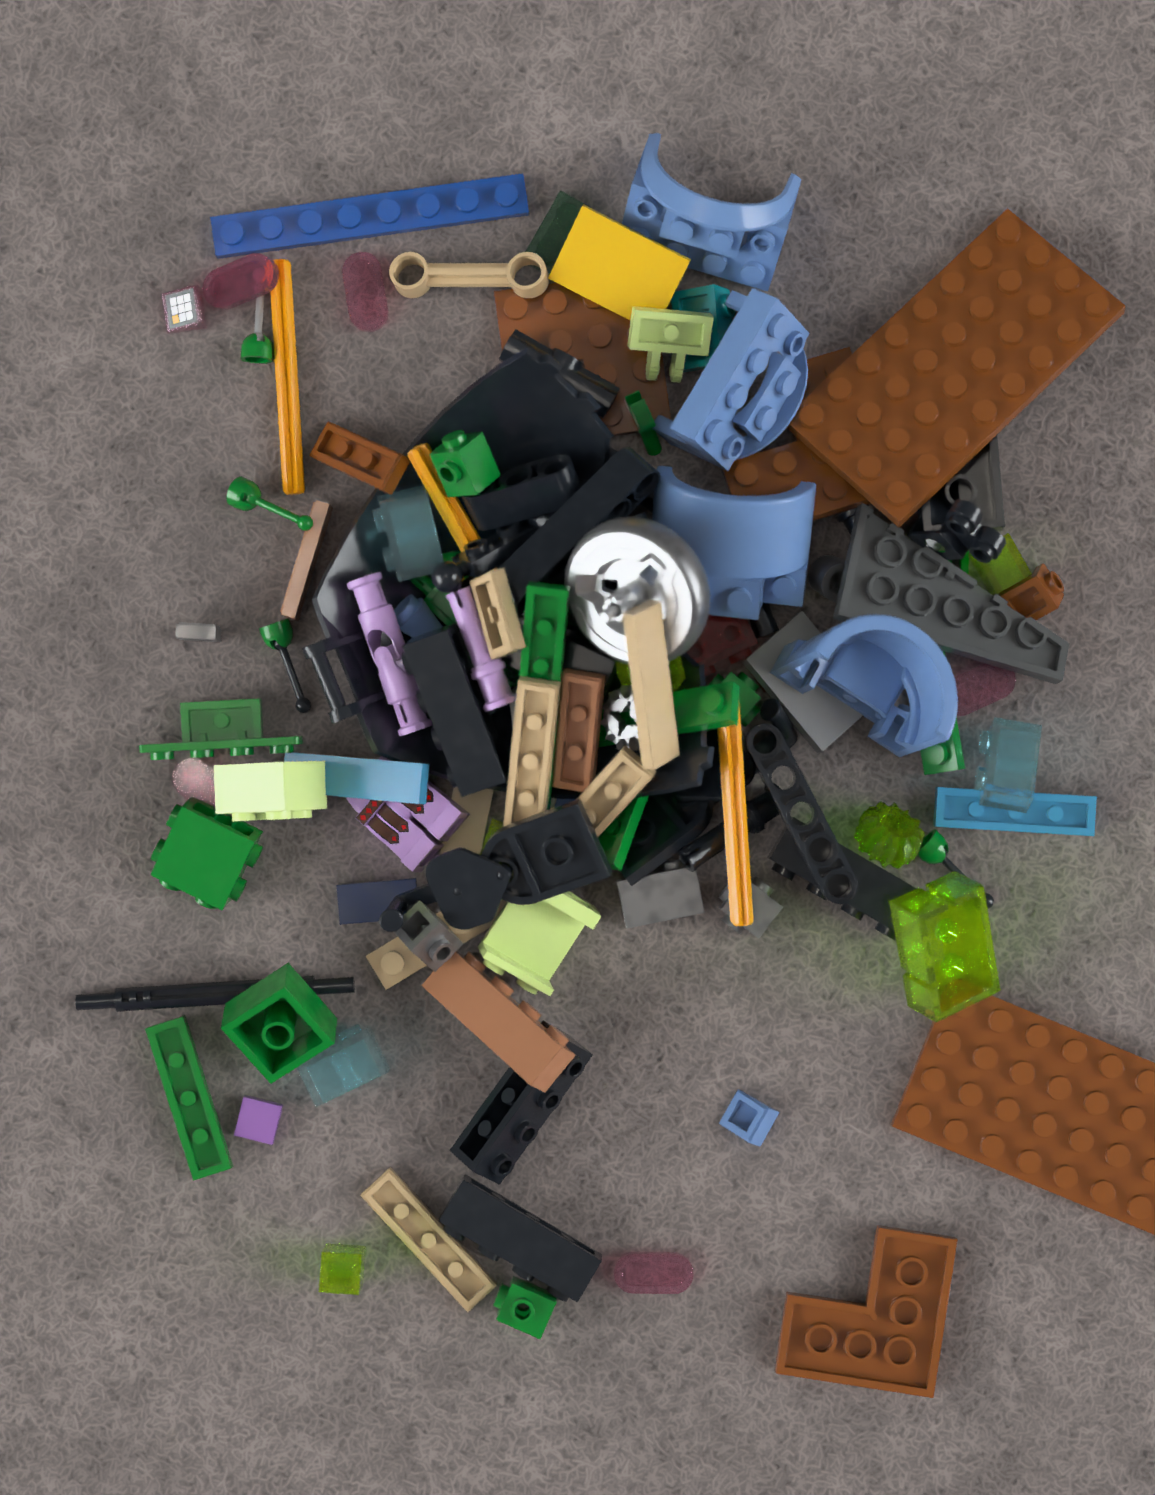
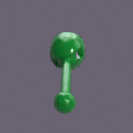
M243 476L234 479L228 488L227 503L238 510L249 511L260 506L297 523L298 527L303 531H308L313 527V519L310 516H299L262 499L259 486Z

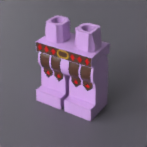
M382 756L378 759L392 761ZM429 780L426 805L346 798L354 810L359 813L356 819L387 845L412 872H422L444 846L440 841H448L469 816L466 810Z

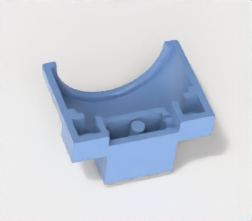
M658 466L656 468L660 473V480L654 489L652 521L658 522L678 534L697 555L709 584V615L758 620L762 603L803 606L816 495L815 483L800 481V484L794 489L779 494L737 496L705 491L690 486L674 476L672 467Z
M881 614L862 615L846 620L809 640L798 639L784 646L770 671L771 674L802 694L814 689L817 685L874 723L867 737L898 757L949 740L955 725L958 709L957 687L947 658L935 641L924 631L910 622L897 617ZM906 689L910 706L899 704L898 707L894 704L898 697Z

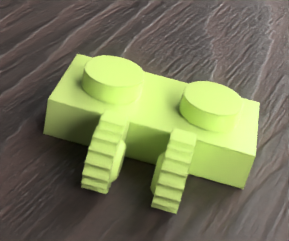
M632 306L627 346L630 350L648 351L646 380L656 381L660 371L661 352L673 353L669 367V376L671 382L680 383L682 379L686 354L708 356L713 315L703 312Z

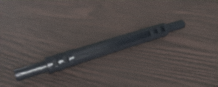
M314 975L302 976L303 980L317 995L355 993L354 977L315 979ZM262 979L116 988L115 992L76 995L75 1004L77 1011L115 1008L117 1012L225 1005L226 1002Z

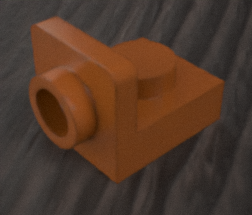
M1042 563L1035 568L1032 575L1001 591L998 595L1008 601L1007 605L1025 618L1031 617L1034 620H1038L1059 608L1064 597V586L1060 577L1054 571L1049 572L1045 564Z

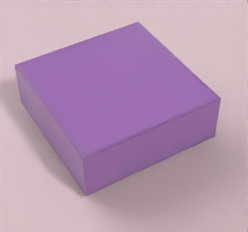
M245 1095L242 1100L234 1136L273 1145L283 1104Z

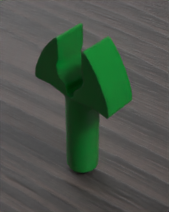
M637 390L624 397L625 403L636 423L647 453L650 456H656L662 451L657 433L652 429L656 424L645 399H642L640 391Z

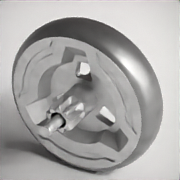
M640 517L612 519L601 523L585 534L573 549L568 560L565 572V586H571L569 599L571 615L583 635L596 648L609 657L629 664L623 613L649 599L661 601L668 662L686 652L701 635L710 608V590L707 576L692 548L668 527ZM605 579L617 580L618 589L615 591L607 589L605 587Z

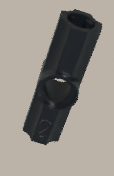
M515 329L505 344L499 361L503 362L527 347L539 356L549 353L563 366L559 374L578 393L588 391L600 404L601 408L596 413L601 419H604L612 407L620 388L585 369V365L570 354L557 348L552 350Z

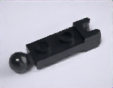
M556 511L498 527L496 529L497 533L490 537L476 539L467 543L464 546V551L452 557V561L440 562L434 567L431 575L432 583L443 593L457 591L461 587L465 576L469 575L477 578L503 564Z

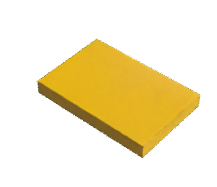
M583 205L548 279L631 320L632 306L658 309L668 308L691 259Z

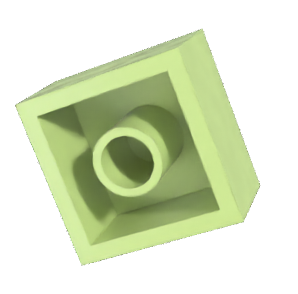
M325 761L214 765L216 814L232 813V821L312 818V810L327 809Z

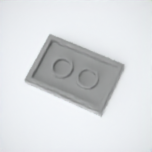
M801 611L743 660L742 663L770 697L780 702L790 721L817 754H819L863 715L817 685L814 689L802 694L770 673L784 646L798 639L809 640L820 634L814 624Z

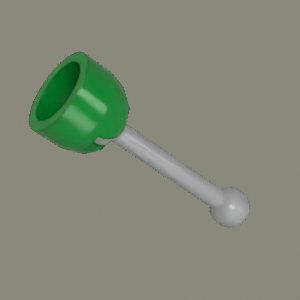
M260 267L254 272V278L257 281L254 333L246 336L243 340L240 359L247 363L268 364L272 362L273 347L269 338L262 333L265 282L269 280V271L266 268Z

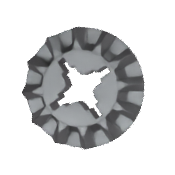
M632 685L621 686V688L609 692L607 702L602 705L604 713L601 725L605 727L607 733L605 739L617 745V749H622L626 745L632 751L640 750L637 725L626 726V720L619 715L620 712L630 711V716L636 721Z

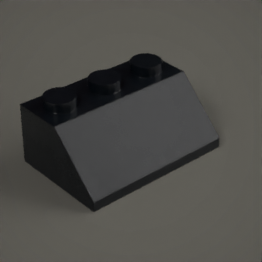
M997 435L922 506L924 531L939 530L946 519V514L954 501L958 499L967 500L975 504L982 511L983 518L980 522L982 526L993 528L996 531H1003L1005 528Z

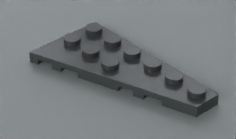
M864 503L857 506L833 619L844 622L854 617L869 614L897 617L910 622L924 631L942 651L1053 684L1063 681L1070 643L1033 618H1025L1007 605L1008 601L998 594L992 595L978 586L976 579L929 547H921L903 534L904 530L893 523L889 525L873 514L874 510Z

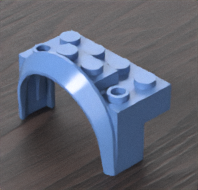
M649 134L631 185L622 224L690 258L691 261L687 268L768 292L802 179L791 173L782 193L771 200L761 203L742 204L712 199L684 187L667 174L658 159L661 134Z
M754 288L751 289L748 296L733 290L731 291L725 304L728 308L738 312L674 421L658 415L654 421L656 426L652 428L670 445L685 450L729 471L734 460L745 458L760 451L773 442L786 429L801 405L807 386L808 365L803 348L810 333L778 298ZM768 364L765 378L759 390L751 401L736 414L737 409H740L745 404L748 390L757 375L762 373ZM733 423L737 424L747 435L743 437L733 428Z

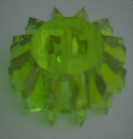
M879 801L876 806H869L867 811L862 813L858 820L859 824L855 829L854 838L859 842L858 850L868 853L869 861L875 859L880 862L883 868L890 864L899 870L902 865L909 864L911 860L916 858L925 832L919 828L920 820L909 816V810L903 811L899 809L895 802L888 806L884 802Z

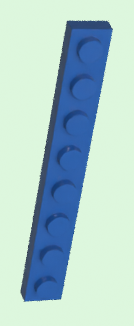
M524 173L214 216L210 217L215 256L217 259L529 216Z

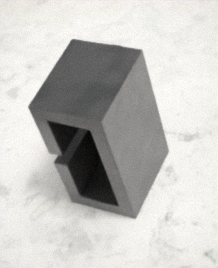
M681 859L662 863L663 871L649 873L633 886L628 883L625 877L624 879L616 880L626 929L705 913L697 871H689L686 868V864H683Z

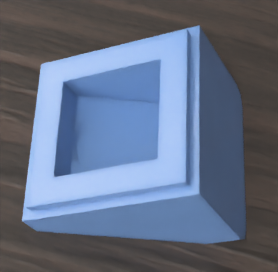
M738 1089L719 1124L745 1141L761 1146L779 1112Z

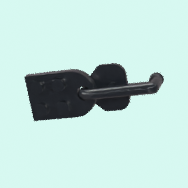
M775 698L767 699L760 708V715L762 719L770 721L773 726L778 728L790 749L797 741V732L787 713L781 707L780 702ZM718 729L707 732L706 746L714 747L712 767L704 771L702 785L648 797L622 870L620 871L631 886L696 839L708 826L713 814V805L722 801ZM769 734L757 743L754 748L762 754L770 752L775 743L773 735ZM743 750L746 787L758 771L748 752Z
M577 799L498 829L486 843L481 855L465 848H456L435 856L426 868L428 884L396 895L386 910L381 913L379 923L382 929L387 932L399 930L403 925L404 913L408 912L420 900L425 905L437 902L449 925L456 929L468 930L492 921L501 900L517 905L534 904L608 878L613 870L581 799Z

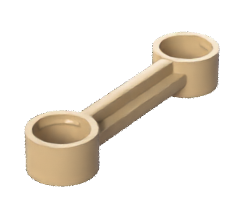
M405 252L398 255L392 261L389 269L390 279L396 290L407 298H418L424 295L430 287H512L518 296L529 299L540 296L549 285V273L543 259L532 252L519 253L509 263H427L420 254ZM419 265L424 269V274L417 283L413 285H402L399 283V274L406 266ZM535 265L541 268L540 278L531 285H519L514 280L518 270L524 266Z

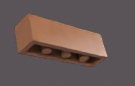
M456 951L436 972L433 971L421 986L529 1085L546 1092L576 1056L565 1046L569 1039L553 1025L546 1029L537 1021L542 1015L528 1002L522 1000L518 1004L510 996L514 992L513 988L498 976H495L493 979L489 978L483 972L486 966L477 956L470 951L465 956Z

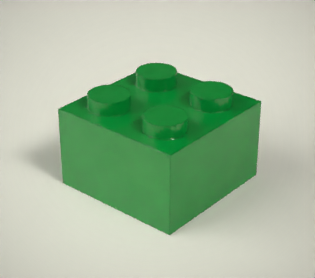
M287 963L225 1003L221 1030L268 1082L272 1084L335 1044L337 1017L296 970Z

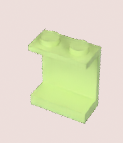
M570 891L529 905H517L506 902L478 945L479 951L484 958L483 964L499 975H503L507 971L517 977L516 983L532 994L536 995L538 991H541L551 996L554 989L549 980L584 926L586 925L594 929L602 916L594 905Z

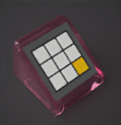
M198 285L162 294L168 334L207 328L202 290Z

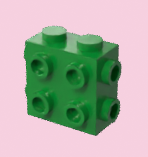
M191 796L182 806L176 804L166 823V826L170 827L171 831L166 840L162 838L159 840L151 855V860L156 863L150 875L159 879L160 884L167 889L183 891L195 897L196 902L206 908L223 910L230 900L237 902L244 891L247 880L243 879L242 876L247 866L251 868L255 866L263 850V846L258 844L263 831L244 821H232V816L227 813L216 814L215 807Z

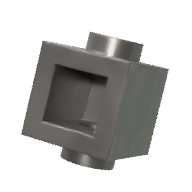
M754 876L751 880L754 921L748 926H734L730 921L727 884L718 897L723 901L719 908L726 913L721 920L739 934L744 929H747L759 939L783 908V906L770 897L774 890Z
M420 900L403 916V925L394 932L410 951L434 972L463 945L449 927Z

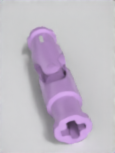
M377 572L347 583L348 590H353L361 612L358 615L359 622L373 661L378 668L379 678L387 702L393 705L401 728L398 730V734L403 736L433 724L431 719H427L426 714L419 706L416 691L419 688L414 675L410 676L404 668L401 654L404 652L402 646L405 642L392 604H387L380 584L382 579L381 572ZM382 632L392 640L390 646H381Z

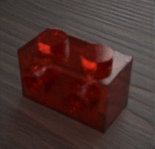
M708 614L701 635L686 652L699 665L704 664L705 677L717 672L714 664L728 658L732 665L747 658L752 654L750 647L758 642L747 619Z

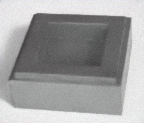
M179 622V624H176L175 638L191 641L221 642V628L216 624Z

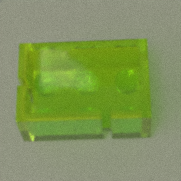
M956 871L925 884L926 891L916 888L889 901L900 965L902 969L907 971V973L902 975L907 1005L934 1022L943 1020L1001 991L984 885Z

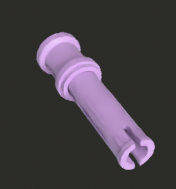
M469 586L446 595L474 665V668L471 669V677L473 680L478 681L485 699L484 711L487 712L516 701L517 693H512L504 673L505 662L501 658L491 660L476 603L471 593V587Z

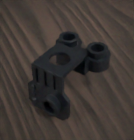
M963 499L954 501L939 530H923L922 507L919 508L918 518L907 534L912 541L921 547H929L946 560L963 559L969 550L976 560L990 563L991 560L999 557L1006 545V540L1002 534L993 528L980 524L983 518L982 511L975 504ZM941 546L944 547L945 552L939 551Z

